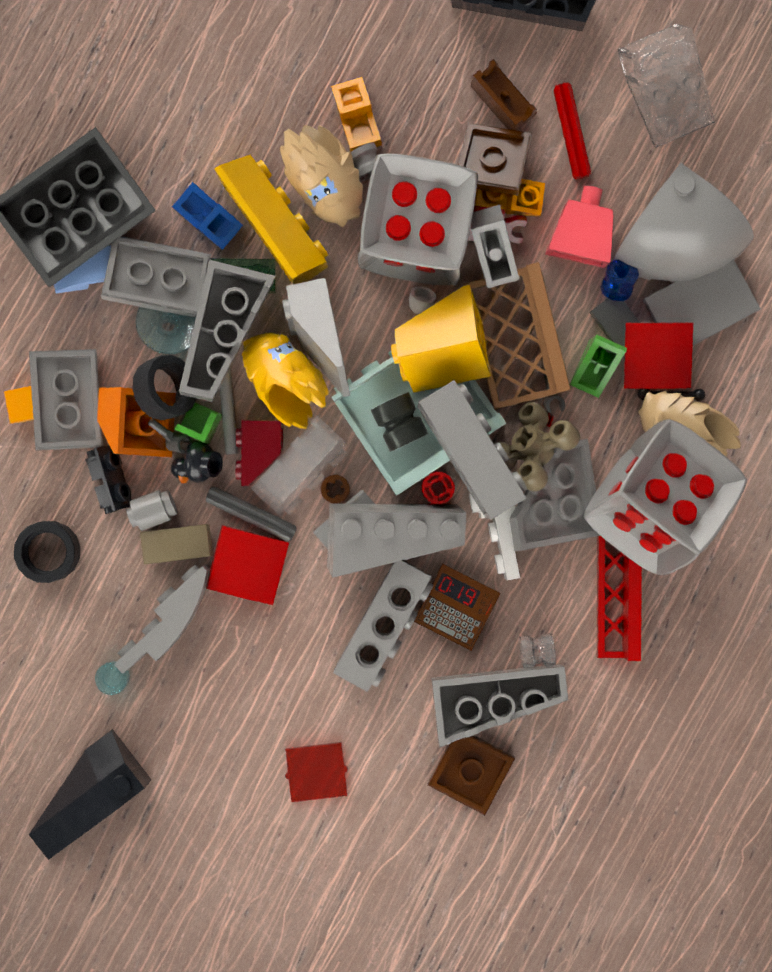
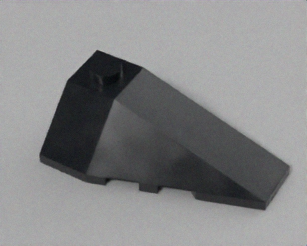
M113 729L84 751L29 833V836L48 860L144 790L152 780Z

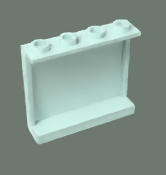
M390 351L388 354L391 358L382 364H379L377 360L361 370L364 376L352 382L350 378L347 379L350 396L344 397L335 387L336 394L331 398L397 496L450 461L417 407L419 401L442 387L413 393L409 382H403L399 363H394L392 352ZM476 380L457 384L458 386L464 384L471 394L473 402H471L470 406L475 415L482 413L491 428V431L487 433L488 435L506 424L501 414L494 410ZM409 392L416 408L413 416L421 417L428 434L390 452L383 438L386 429L385 427L378 426L371 413V409Z

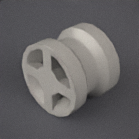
M373 142L364 144L351 152L354 168L359 170L360 182L371 178L377 156V147Z

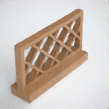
M539 262L526 265L525 268L517 270L519 277H523L525 290L519 300L503 292L507 285L506 283L500 285L499 289L496 287L489 288L496 292L487 309L477 304L478 309L484 312L481 317L483 323L488 315L504 324L495 340L485 335V340L492 343L487 351L491 374L490 377H487L494 410L571 392ZM485 279L464 284V286L470 285L472 292L474 289L487 287ZM500 295L516 304L507 320L491 312ZM526 295L530 307L522 303ZM519 307L532 314L533 321L526 332L510 323ZM508 326L524 335L514 352L498 343ZM534 326H535L537 338H535V337H533L532 335H530V333H531V331L533 330ZM527 338L540 346L541 352L534 364L518 355ZM496 346L512 355L502 372L491 366L489 359ZM515 358L531 366L522 383L506 375ZM542 358L545 370L538 367V364ZM536 369L547 376L550 389L535 392L525 385ZM493 371L500 375L496 383L494 380ZM503 378L520 386L512 399L499 400L497 388ZM523 389L531 393L519 397Z

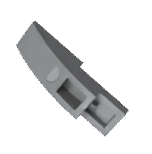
M207 564L203 565L200 569L194 565L181 577L184 583L178 589L174 590L171 586L157 599L160 605L154 611L162 621L159 622L155 618L142 630L145 636L137 644L131 640L118 652L121 658L114 665L122 674L128 671L147 653L155 661L159 660L185 632L194 618L206 591V584L211 569Z

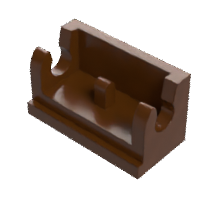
M494 59L489 62V66L483 72L478 70L473 75L471 88L507 129L518 131L537 114L536 107L526 100L501 71Z

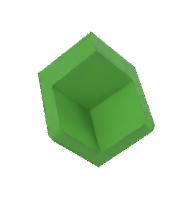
M194 403L192 409L186 412L182 423H177L175 430L210 444L222 414Z

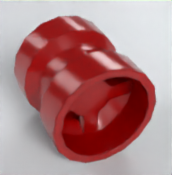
M434 472L427 475L421 486L423 496L433 504L448 502L455 490L452 478L444 472Z

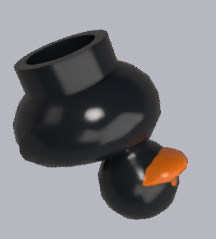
M194 441L188 444L185 456L176 458L171 464V473L182 484L187 483L188 480L202 483L210 477L214 478L220 474L223 459L221 454L213 451L209 444L202 441Z

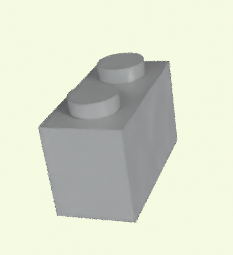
M500 205L473 212L470 227L487 288L520 280Z

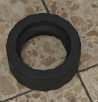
M170 354L161 355L146 361L137 368L133 376L132 385L134 397L141 410L151 418L158 420L172 419L192 409L197 398L180 395L179 393L185 362L181 358ZM158 369L167 373L174 382L176 401L173 406L163 402L156 392L154 376Z
M41 521L27 526L19 534L14 544V560L17 568L26 578L37 583H51L66 578L75 570L80 559V544L76 534L68 526L56 521ZM42 533H53L59 536L66 547V557L63 564L52 571H43L36 568L29 557L31 541Z

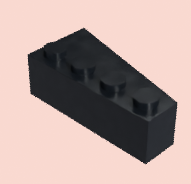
M451 0L453 8L583 31L597 0Z

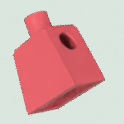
M584 186L580 202L574 200L567 201L547 246L545 255L605 268L610 263L613 210L599 206L602 189L594 186Z

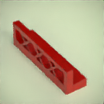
M597 536L596 657L641 661L642 567L622 552L613 557L605 549V539L602 536ZM605 555L611 560L606 566ZM622 556H623V566L618 562V560H619ZM615 564L623 573V581L613 590L605 582V573ZM605 588L610 592V594L606 598ZM622 588L623 599L617 594ZM613 597L622 604V614L614 622L605 614V605ZM605 620L610 624V626L606 630ZM621 621H622V631L617 627V625H618ZM613 629L622 636V651H605V637Z

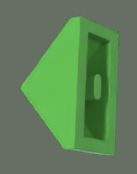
M596 334L588 341L570 385L599 398L627 348Z

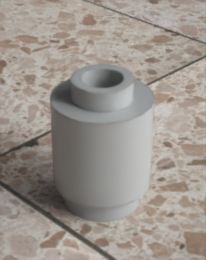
M157 490L130 501L131 508L126 509L132 527L138 526L141 531L170 521L171 516L178 514L169 490L164 492Z

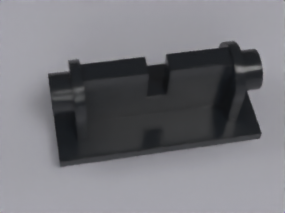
M110 445L96 447L94 450L86 452L88 458L85 461L88 465L92 481L102 479L104 483L94 487L100 509H104L105 514H109L120 509L129 508L130 501L132 500L131 490L126 483L120 455L114 454Z

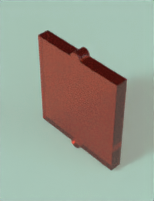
M342 742L285 749L288 769L285 778L289 779L291 802L348 796L345 775L348 767L344 765Z

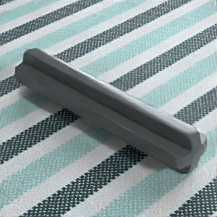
M211 487L207 493V503L285 541H291L297 530L295 525L218 487Z

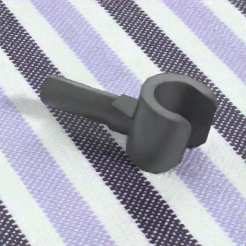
M543 374L546 389H550L547 376ZM553 395L545 398L543 406L547 412L551 414L549 404L553 399H558L560 410L564 411L565 401L562 397Z
M154 418L148 422L150 427L166 439L165 444L170 451L185 453L180 448V442H192L190 436L171 432Z

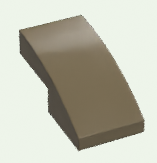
M209 524L140 532L144 564L213 556Z

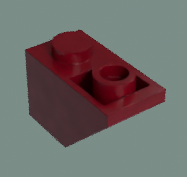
M242 420L241 428H236V447H241V460H236L235 476L236 480H241V486H252L283 455L284 424L282 422Z

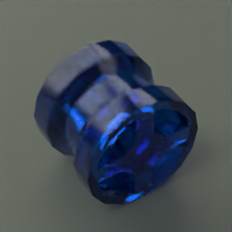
M620 260L611 261L607 266L606 276L601 282V292L605 297L613 301L628 300L632 295L633 285L638 280V269Z

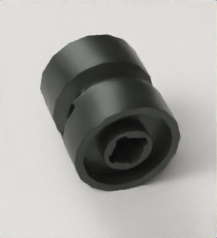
M409 392L371 409V413L378 426L385 427L386 429L383 438L390 452L428 434L421 417L413 416L416 408Z

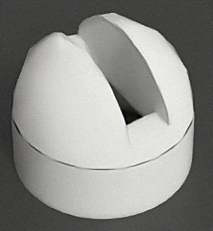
M418 286L412 288L409 296L410 309L415 314L422 313L434 305L436 294L426 287Z

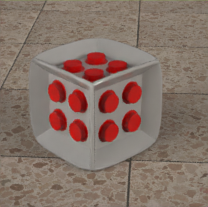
M378 154L371 174L360 238L361 250L357 257L358 266L361 269H366L379 275L432 285H457L461 275L460 266L470 232L479 177L478 173L460 165L403 154Z
M667 419L660 421L642 434L618 460L592 497L585 511L584 518L600 536L639 566L657 575H668L692 563L714 540L741 498L746 487L747 478L731 460L698 434L674 420Z

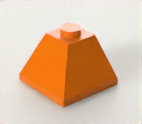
M99 388L97 421L114 454L172 458L173 451L167 449L166 439L148 425L149 420L152 418L141 410L135 400L132 388ZM156 391L163 402L170 406L174 405L176 393ZM174 418L167 420L155 419L166 429L174 432Z

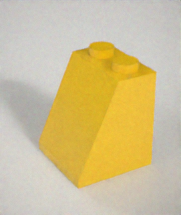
M470 285L461 287L394 330L396 343L391 344L392 357L395 364L399 363L403 382H409L413 393L444 387L453 380L458 384L491 376L483 321Z

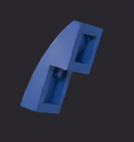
M194 182L191 183L172 206L177 213L221 250L226 247L243 227L242 223L219 203L217 204Z

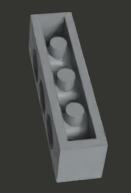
M405 560L392 564L333 671L334 674L368 692L371 685L375 687L379 685L386 672L382 668L387 656L392 659L394 658L402 643L397 638L403 628L410 629L418 614L413 611L419 599L425 602L433 588V584L429 582L431 579L430 574ZM397 588H405L410 592V600L404 605L394 603L391 598L393 591ZM384 616L390 617L395 623L393 630L389 633L380 632L376 628V622L379 618ZM366 645H372L377 648L379 655L373 661H366L361 657L360 650Z

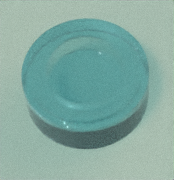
M117 661L105 663L96 672V686L104 694H118L129 683V671L122 674L114 665Z

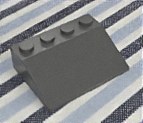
M96 127L0 195V223L49 288L156 212Z

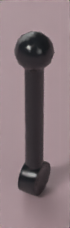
M700 388L694 390V392L666 391L667 393H681L684 397H694L696 401H702L706 396L705 391ZM639 389L637 396L640 400L644 401L646 393L650 392L655 395L663 391Z

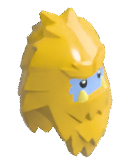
M264 333L245 340L242 352L243 364L249 380L253 382L259 399L264 402L269 411L283 424L289 427L294 425L298 428L306 429L308 418H312L313 415L310 402L312 401L321 408L326 406L325 396L329 394V390L323 379L322 372L301 351L294 348L286 335Z

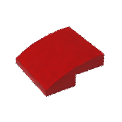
M626 322L625 347L627 350L624 362V389L691 388L694 322Z
M222 525L206 589L273 605L289 542Z

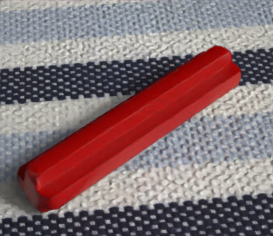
M569 82L561 83L555 86L554 96L574 179H583L591 174V168L572 85Z

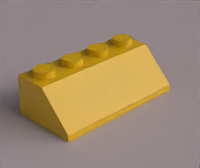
M250 154L221 164L214 169L228 194L292 284L307 282L328 268L325 260L329 256L318 239L312 242L306 233L310 229L300 213L295 216L287 207L291 203L290 199L280 186L275 189L268 179L272 177V174L262 160L256 163Z

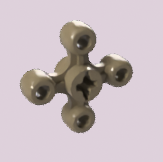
M528 402L519 411V420L524 426L514 434L512 445L504 442L499 443L509 457V460L505 462L509 470L516 465L517 460H524V463L518 469V474L523 479L527 489L535 492L543 489L548 482V474L542 466L551 460L554 455V448L558 447L565 451L575 448L580 441V433L572 423L566 420L557 421L552 425L549 432H542V429L546 427L549 420L548 413L538 403Z

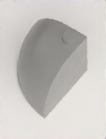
M680 163L635 222L619 247L612 264L623 271L647 280L656 279L676 282L698 279L701 276L720 270L733 262L751 244L754 234L746 217L730 199L712 184Z

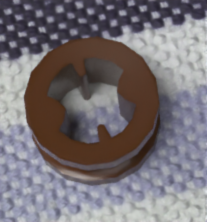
M337 474L330 475L321 484V494L330 503H341L349 496L350 485L343 476ZM337 480H340L343 483L341 488H345L344 494L331 498L327 494L330 492V490H326L327 484L329 482L334 484Z

